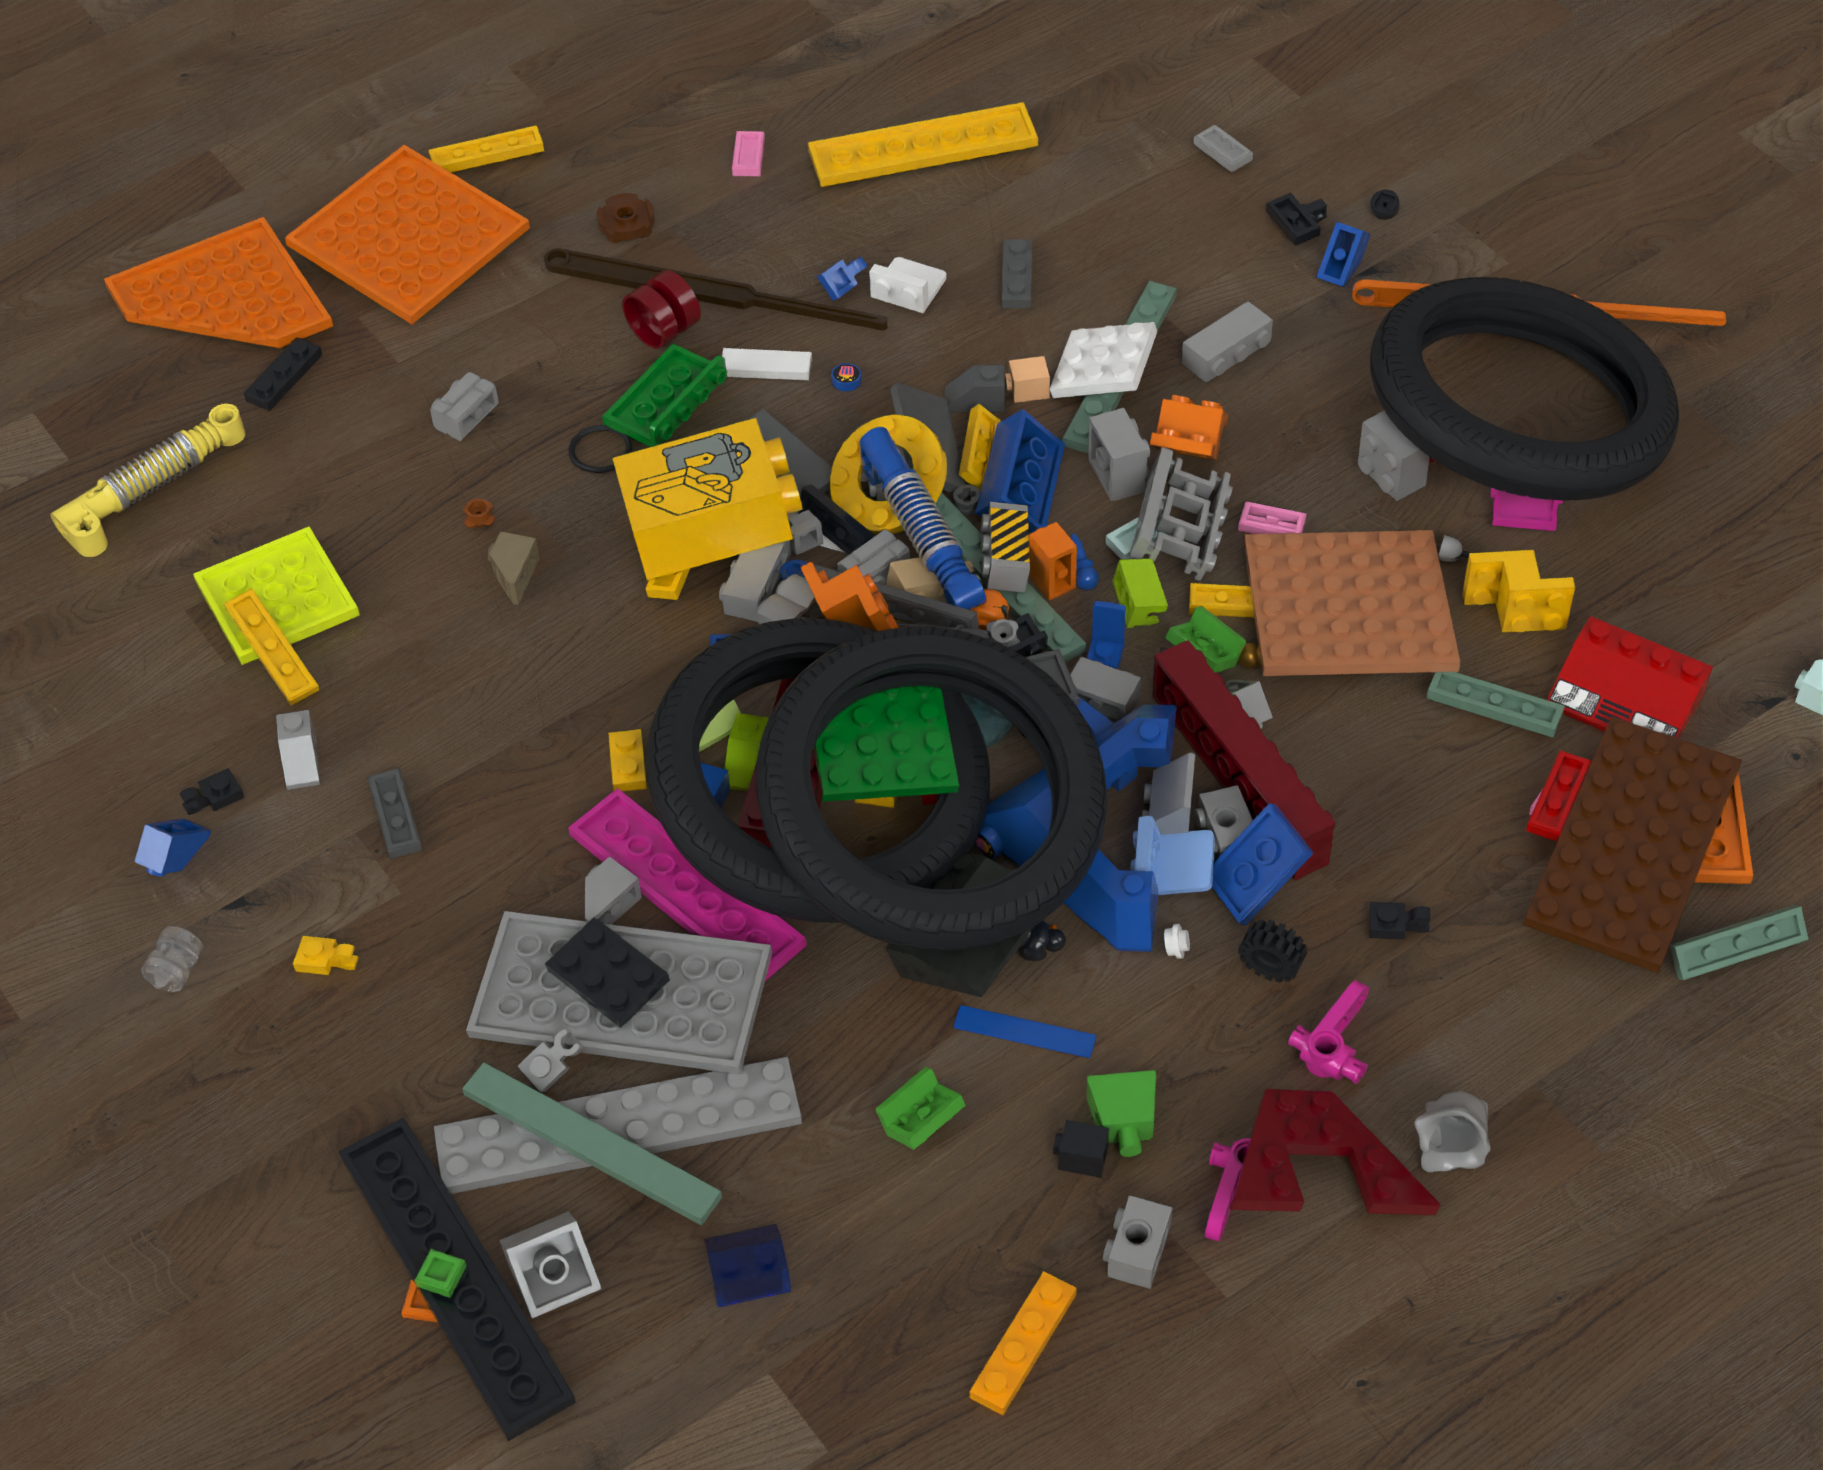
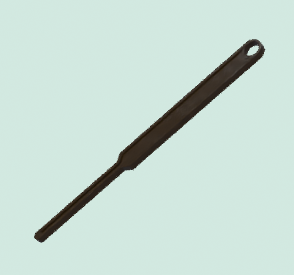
M561 248L549 250L544 256L545 267L552 273L635 289L645 285L648 280L661 271L670 270ZM558 257L566 259L564 262L559 264H553L549 262L550 260ZM671 270L687 282L698 301L738 309L757 306L876 330H886L888 328V320L885 316L757 292L749 284Z

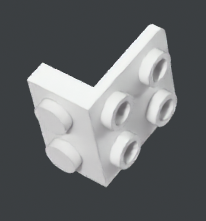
M901 257L894 258L888 268L874 264L869 271L871 297L920 313L925 312L946 281L945 271Z

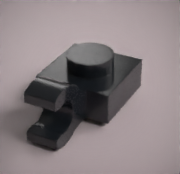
M229 768L198 781L200 789L190 787L179 793L184 801L182 805L188 815L195 814L209 805L213 811H217L244 798L243 791Z
M1370 902V938L1405 939V931L1429 932V907L1419 906L1410 911H1405V903Z

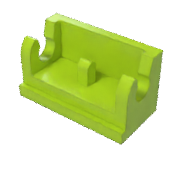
M1119 559L1112 582L1119 604L1126 606L1127 628L1159 623L1158 616H1147L1153 612H1166L1168 607L1153 559Z

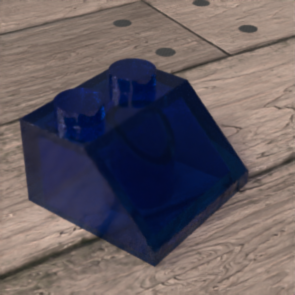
M777 1224L704 1239L718 1307L791 1292L789 1269Z

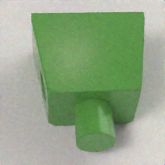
M1155 1070L1087 1076L1086 1096L1096 1126L1109 1128V1143H1119V1150L1122 1156L1133 1157L1140 1154L1142 1151L1140 1140H1150L1153 1138Z

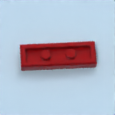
M1561 750L1559 751L1528 821L1527 832L1558 842L1590 768L1591 760Z

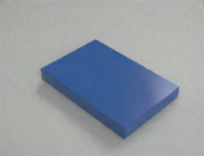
M1269 803L1214 862L1212 888L1238 923L1247 925L1314 853L1278 806Z

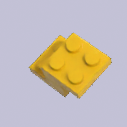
M1534 550L1469 553L1462 598L1464 605L1496 603L1502 633L1554 631L1566 629L1575 584L1573 577L1540 579Z

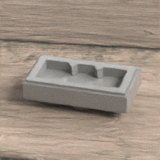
M1216 125L1194 136V145L1230 172L1239 169L1253 160L1252 151Z

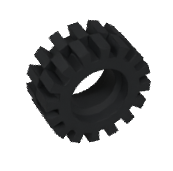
M1262 919L1258 923L1256 921L1253 922L1245 934L1238 949V954H1241L1240 959L1242 962H1247L1245 966L1249 970L1254 968L1256 970L1254 974L1258 976L1262 973L1266 975L1265 979L1269 981L1274 977L1276 982L1282 983L1283 979L1289 982L1292 978L1296 977L1307 955V945L1302 944L1304 940L1301 936L1295 937L1296 931L1292 928L1287 931L1284 929L1286 925L1282 923L1276 926L1275 921L1268 920L1266 923Z

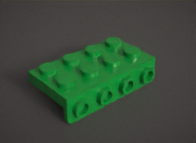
M672 344L602 416L603 425L649 447L663 444L672 437L674 431L683 422L690 418L691 413L708 399L710 393L718 385L723 384L727 377L725 358L717 355L710 361Z

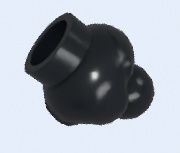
M1041 921L1033 927L1017 950L1026 961H1041L1047 956L1045 949L1050 952L1060 951L1065 946L1066 937L1061 930L1057 929L1056 925L1053 924L1048 928L1047 923Z

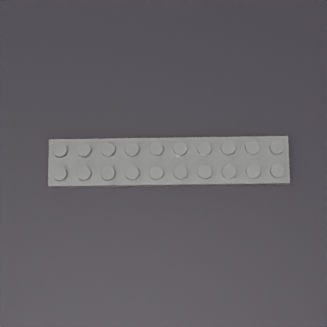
M788 1057L743 1065L741 1074L712 1071L558 1102L652 1154L802 1124ZM499 1114L434 1126L440 1176L450 1194L592 1166Z

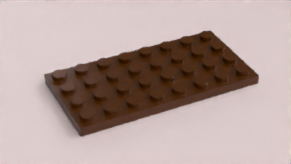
M1611 717L1527 911L1523 925L1659 973L1742 760Z

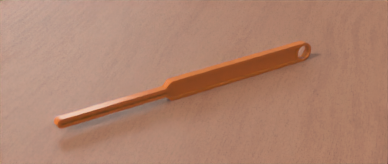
M1360 280L1353 286L1352 298L1359 305L1393 308L1409 294L1431 284ZM1370 289L1374 294L1365 297L1359 295L1357 291ZM1586 301L1617 319L1723 326L1726 324V313L1723 311Z

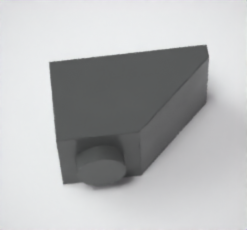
M974 365L946 385L945 399L949 412H970L971 408L978 404L982 405L989 412H1005L1004 365Z

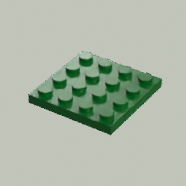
M900 687L865 697L837 715L825 728L814 746L822 802L958 792L959 782L942 689L938 687Z

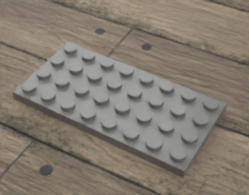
M504 911L466 1029L469 1038L536 1047L542 1042H547L552 1047L557 1033L563 1029H568L572 1033L565 1039V1047L570 1049L577 1042L581 1043L584 1047L580 1053L741 1074L773 953L771 945L604 924L666 971L670 978V981L620 1028L548 972L545 963L588 922Z

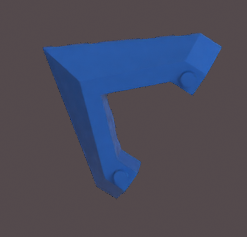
M1141 705L1094 736L1104 765L1107 791L1111 788L1110 784L1124 773L1128 775L1136 767H1162L1170 764L1176 705ZM1045 768L989 803L983 825L993 828L998 833L1004 844V852L1002 854L1008 859H1012L1018 864V867L1032 857L1049 833L1052 816V797ZM1098 849L1086 876L1064 904L1091 929H1095L1106 938L1108 943L1116 950L1152 952L1158 899V886L1154 872L1118 870Z

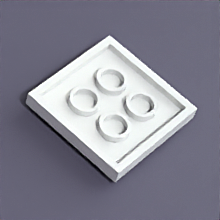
M1133 323L1130 325L1106 326L1092 329L1082 328L1071 331L1049 389L1052 397L1061 398L1137 390L1157 334L1155 323Z

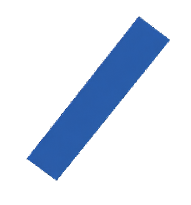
M963 1005L959 1007L953 1028L1085 1058L1091 1057L1097 1036Z

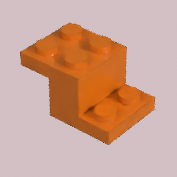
M1172 395L1171 400L1163 399L1157 431L1156 433L1152 432L1150 445L1157 450H1161L1164 447L1174 451L1173 453L1217 460L1223 427H1227L1229 414L1223 410V406H1220L1219 403L1202 400L1201 405H1196L1188 397Z
M812 561L800 567L826 619L852 623L877 631L899 628L893 615L889 614V606L882 593L878 591L871 575L868 573L863 576L857 565L832 579H829L825 570L818 572Z

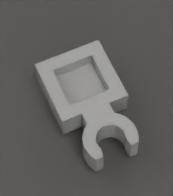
M563 1029L557 1033L552 1047L547 1042H542L518 1065L519 1069L542 1093H545L570 1069L564 1060L567 1057L578 1055L584 1047L578 1042L570 1049L565 1047V1039L572 1033L568 1029Z

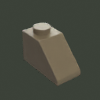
M500 531L496 542L492 543L489 547L488 560L492 563L494 576L511 602L519 605L540 559L536 538Z

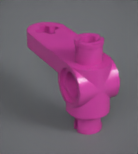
M1354 980L1313 1032L1298 1025L1296 1027L1297 1031L1294 1030L1289 1038L1288 1045L1301 1051L1300 1059L1305 1061L1308 1070L1318 1077H1332L1339 1081L1344 1076L1351 1080L1352 1083L1358 1084L1360 1082L1359 1078L1362 1079L1367 1070L1368 1064L1354 1058L1356 1050L1346 1045L1341 1036V1033L1363 1006L1369 993V987L1358 980ZM1320 1051H1326V1052H1329L1330 1054H1323V1053H1320Z
M1251 1138L1234 1141L1232 1147L1219 1144L1218 1142H1215L1213 1145L1214 1149L1211 1151L1209 1165L1225 1169L1208 1218L1205 1231L1206 1239L1217 1242L1221 1241L1231 1211L1230 1204L1238 1183V1176L1243 1166L1241 1162H1243Z

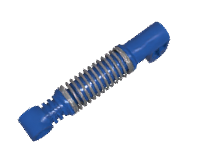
M876 427L866 432L860 439L861 464L865 475L872 486L879 483L883 484L882 491L886 500L890 504L891 509H894L893 512L897 515V519L900 520V524L903 526L904 531H906L907 536H909L910 542H913L912 545L916 548V552L919 553L925 568L929 572L934 573L940 582L947 603L968 610L986 603L985 592L979 579L975 574L970 573L962 559L963 552L960 544L954 537L953 532H951L940 510H938L927 488H925L919 474H917L916 470L909 468L887 428Z

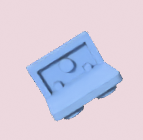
M1152 816L1139 817L1138 830L1133 832L1136 859L1131 860V871H1153L1158 886V895L1210 890L1213 881L1215 836L1211 830H1198L1161 835Z

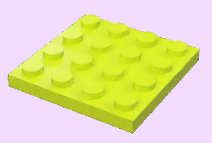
M310 526L193 574L197 586L241 665L258 659V656L226 611L224 603L251 588L290 645L360 616L357 605Z

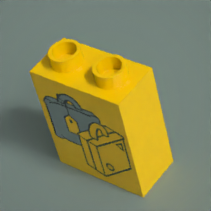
M756 418L612 458L647 580L793 539L787 514L803 510L793 474H788L790 473L780 437L764 441Z

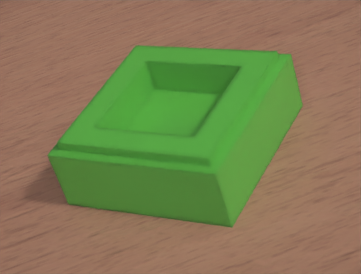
M431 1249L414 1280L416 1287L451 1298L466 1268L465 1260Z

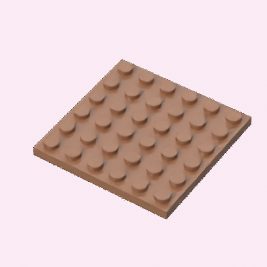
M1433 530L1245 534L1244 548L1263 676L1459 672L1460 657Z

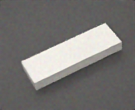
M723 348L722 357L725 358L727 377L809 380L812 352Z

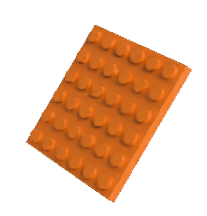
M403 145L285 237L286 246L413 325L530 229V224L527 218L408 146Z

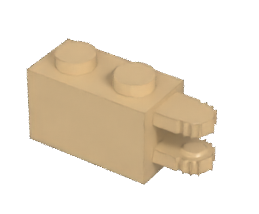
M920 557L890 562L886 586L947 603L940 582L934 573L929 572L925 568ZM964 561L972 574L975 570L971 561Z

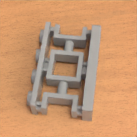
M1162 447L1151 467L1129 557L1142 559L1144 554L1150 555L1149 559L1155 561L1160 551L1186 560L1184 572L1190 574L1194 571V579L1201 581L1206 571L1211 573L1217 559V555L1213 554V550L1217 549L1222 537V532L1218 531V529L1225 521L1228 509L1223 507L1229 501L1233 487L1229 485L1231 474L1225 472L1222 478L1217 477L1218 472L1212 470L1207 480L1186 473L1181 471L1183 459L1177 457L1175 461L1172 460L1174 451ZM1168 473H1170L1169 479H1168V483H1167V484H1169V485H1171V486L1169 487V489H1168L1166 495L1164 496V495H1163V492H1164V488H1165L1167 476H1168ZM1213 490H1215L1214 496H1213V500H1212V504H1211V509H1210V512H1209V507H1210L1211 501L1206 500V499H1208L1209 496H1210V494H1211V492H1212ZM1175 506L1197 514L1196 524L1193 525L1169 516L1171 507ZM1157 518H1159L1158 524H1157V528H1156V529H1157V530H1160V531H1162V532L1168 533V534H1170V535H1172V536H1169V535H1166V534H1164V533L1158 532V534H1157V536H1156V538H1155V540H1154V542H1153V541H1151V540H1152V536H1153V532H1154L1156 520H1157ZM1202 535H1204L1200 555L1198 558L1200 547L1185 542L1184 540L1198 544L1200 538L1202 537Z

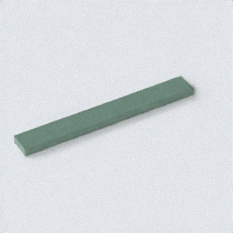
M484 1062L462 1088L466 1097L701 1226L722 1199V1192Z

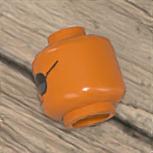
M984 589L986 603L971 609V611L977 612L979 630H986L987 625L992 621L996 622L997 620L1007 618L1009 611L1008 602L996 590Z

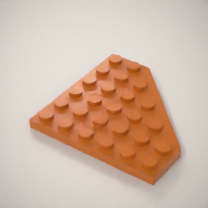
M264 217L104 278L106 288L127 322L276 348L289 345L296 337L304 339L333 327L332 318Z

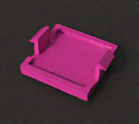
M1491 488L1490 497H1493V526L1556 531L1558 503L1563 504L1562 500L1529 498V496H1519L1506 493L1505 490L1499 491Z

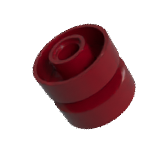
M671 270L661 271L648 280L645 285H641L627 294L622 300L623 313L630 328L644 344L653 349H660L676 338L678 333H683L698 323L701 318L700 305L694 292L681 276Z

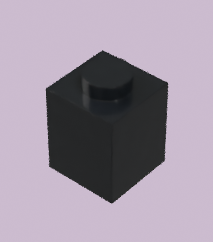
M1066 1120L1063 1134H1056L1053 1154L1059 1155L1058 1170L1102 1178L1109 1147V1128Z

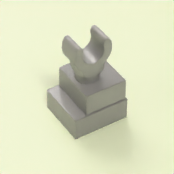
M809 510L800 514L799 511L787 514L793 537L790 540V546L795 555L823 544L821 522Z

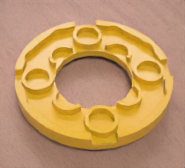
M904 415L883 416L862 425L842 444L831 469L830 492L832 501L873 533V535H878L885 529L891 534L904 531L888 501H873L867 498L862 490L861 473L863 467L860 456V439L866 432L876 427L887 428L896 446L907 450L910 454L913 470H916L917 474H919L935 504L945 484L947 459L938 437L921 421Z

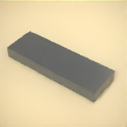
M400 768L367 776L389 858L393 859L422 851Z

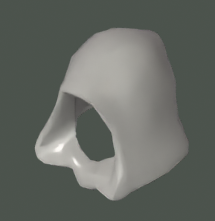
M1463 1090L1447 1092L1438 1100L1426 1103V1112L1415 1120V1127L1420 1140V1149L1423 1151L1421 1168L1424 1171L1446 1172L1457 1168L1475 1169L1485 1163V1157L1491 1147L1488 1139V1104L1484 1100Z

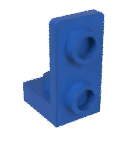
M1102 601L1094 602L1092 640L1087 659L1101 662L1103 665L1119 670L1125 647V605Z

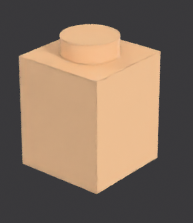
M1044 356L1009 361V373L1004 374L1006 392L1011 391L1014 403L1050 398V376Z

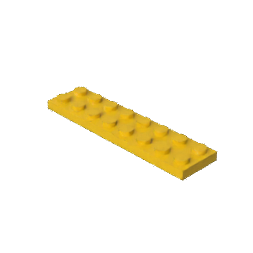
M1021 102L808 142V151L820 186L824 187L1038 146V136L1025 104Z

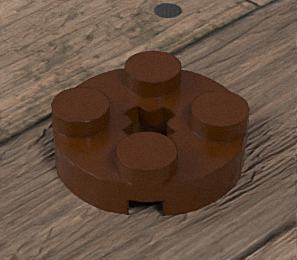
M618 194L608 198L606 205L602 209L599 207L597 210L599 229L607 236V240L612 243H618L622 240L646 238L652 233L651 228L655 221L654 209L651 202L646 198L644 202L638 199L636 194Z

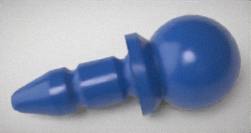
M1075 533L1071 534L1070 538L1077 545L1076 586L1082 590L1094 589L1098 585L1099 574L1092 567L1094 565L1093 560L1087 559L1081 540Z

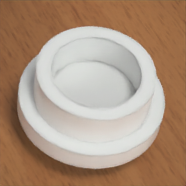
M1173 924L1172 928L1165 929L1164 940L1167 955L1176 956L1177 959L1184 958L1185 951L1190 950L1188 931L1182 930L1180 924Z

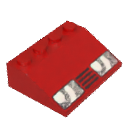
M1590 616L1578 635L1547 700L1564 705V715L1604 732L1611 717H1615L1679 739L1706 693L1713 666Z

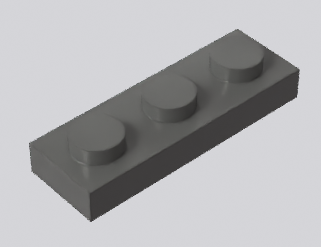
M1003 239L1002 308H1031L1032 240Z

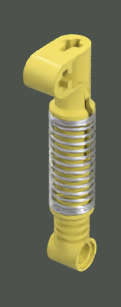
M232 404L215 406L210 411L206 422H201L199 426L196 425L193 427V430H181L174 433L173 439L168 437L167 442L162 441L161 445L156 444V450L150 448V453L145 451L144 456L139 455V460L133 458V464L127 462V467L121 465V471L115 469V474L110 472L109 476L105 475L97 481V486L50 514L56 528L82 556L95 557L102 554L108 546V540L100 520L113 512L120 513L130 507V504H135L136 500L141 501L142 497H147L148 493L152 494L154 490H158L159 486L164 487L165 483H170L171 479L175 480L183 472L187 473L188 469L199 466L203 462L204 457L208 453L213 452L214 449L220 448V445L233 446L240 443L245 437V429L239 410Z

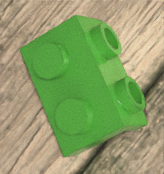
M1203 606L1195 608L1190 622L1169 628L1166 639L1175 646L1189 640L1196 650L1202 651L1207 664L1214 672H1221L1235 667L1246 644V640Z
M924 1067L876 1108V1112L887 1136L914 1150L943 1124L951 1120L966 1105L960 1094L939 1084L933 1070L929 1067Z

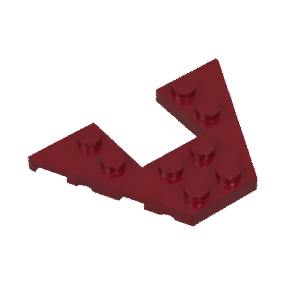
M1265 1090L1253 1125L1251 1139L1243 1159V1166L1238 1176V1183L1230 1204V1210L1300 1212L1304 1199L1288 1155L1348 1156L1368 1214H1437L1441 1206L1440 1203L1332 1091Z

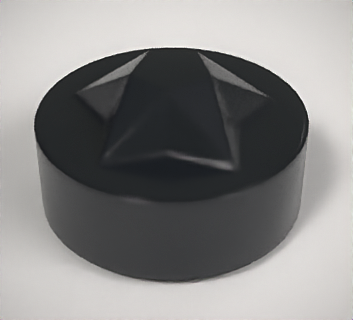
M1384 189L1376 192L1370 201L1373 215L1381 220L1393 218L1400 209L1399 198L1391 190Z

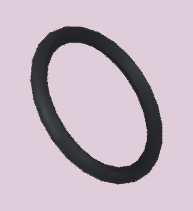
M606 425L588 427L581 430L571 440L569 445L570 459L575 466L587 472L606 473L615 470L614 463L605 467H591L580 462L575 455L576 444L582 437L591 432L611 431L624 439L626 443L625 455L632 452L630 437Z

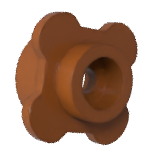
M484 499L469 501L463 508V513L466 515L464 520L465 526L467 528L492 525L495 522V518L491 513L494 509L493 504Z

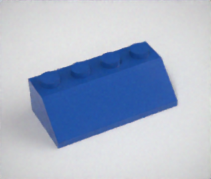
M1024 409L997 424L975 513L981 518L982 514H988L990 502L1027 505L1029 534L1037 529L1047 526L1065 444Z

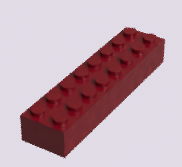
M1187 640L1154 656L1152 697L1158 705H1176L1175 727L1222 788L1238 785L1252 820L1269 803L1276 804L1314 854L1292 876L1294 881L1329 865L1335 828L1332 815L1327 810H1323L1317 803L1313 791L1308 786L1305 787L1298 779L1294 767L1290 763H1286L1279 755L1275 743L1272 740H1267L1263 735L1256 719L1249 717L1244 711L1239 698L1235 694L1232 695L1225 687L1221 675L1210 668L1202 651L1196 650L1190 641Z

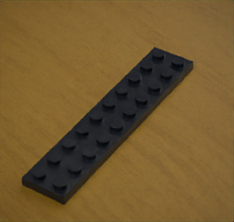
M404 1117L339 1151L342 1162L413 1281L416 1279L431 1249L465 1260L466 1268L451 1298L419 1287L417 1288L507 1441L512 1440L575 1404L574 1394Z

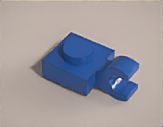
M862 256L848 264H845L842 259L818 275L817 278L832 301H834L858 284L854 276L866 268L867 264Z

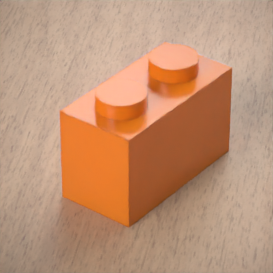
M1057 522L1041 527L1029 534V577L1050 601L1075 589L1077 545Z

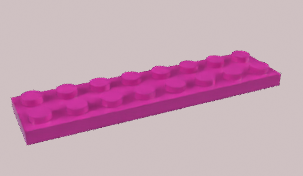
M618 788L568 827L570 836L600 861L604 862L608 857H611L638 877L641 894L691 935L771 945L773 953L765 981L807 946L806 938L779 916L761 911L733 898L703 877L678 851L661 822Z

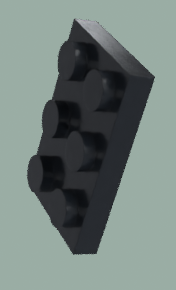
M595 917L545 963L548 972L620 1028L670 981L666 971Z

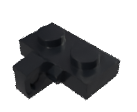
M1292 193L1267 202L1266 212L1291 242L1297 246L1320 236L1318 222L1327 218V205L1322 199L1307 205L1300 204Z

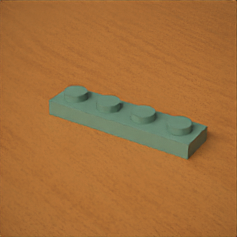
M1435 672L1427 692V699L1552 738L1555 736L1565 707L1558 703L1457 672Z
M1791 905L1670 944L1669 947L1676 977L1686 980L1809 939L1801 906Z

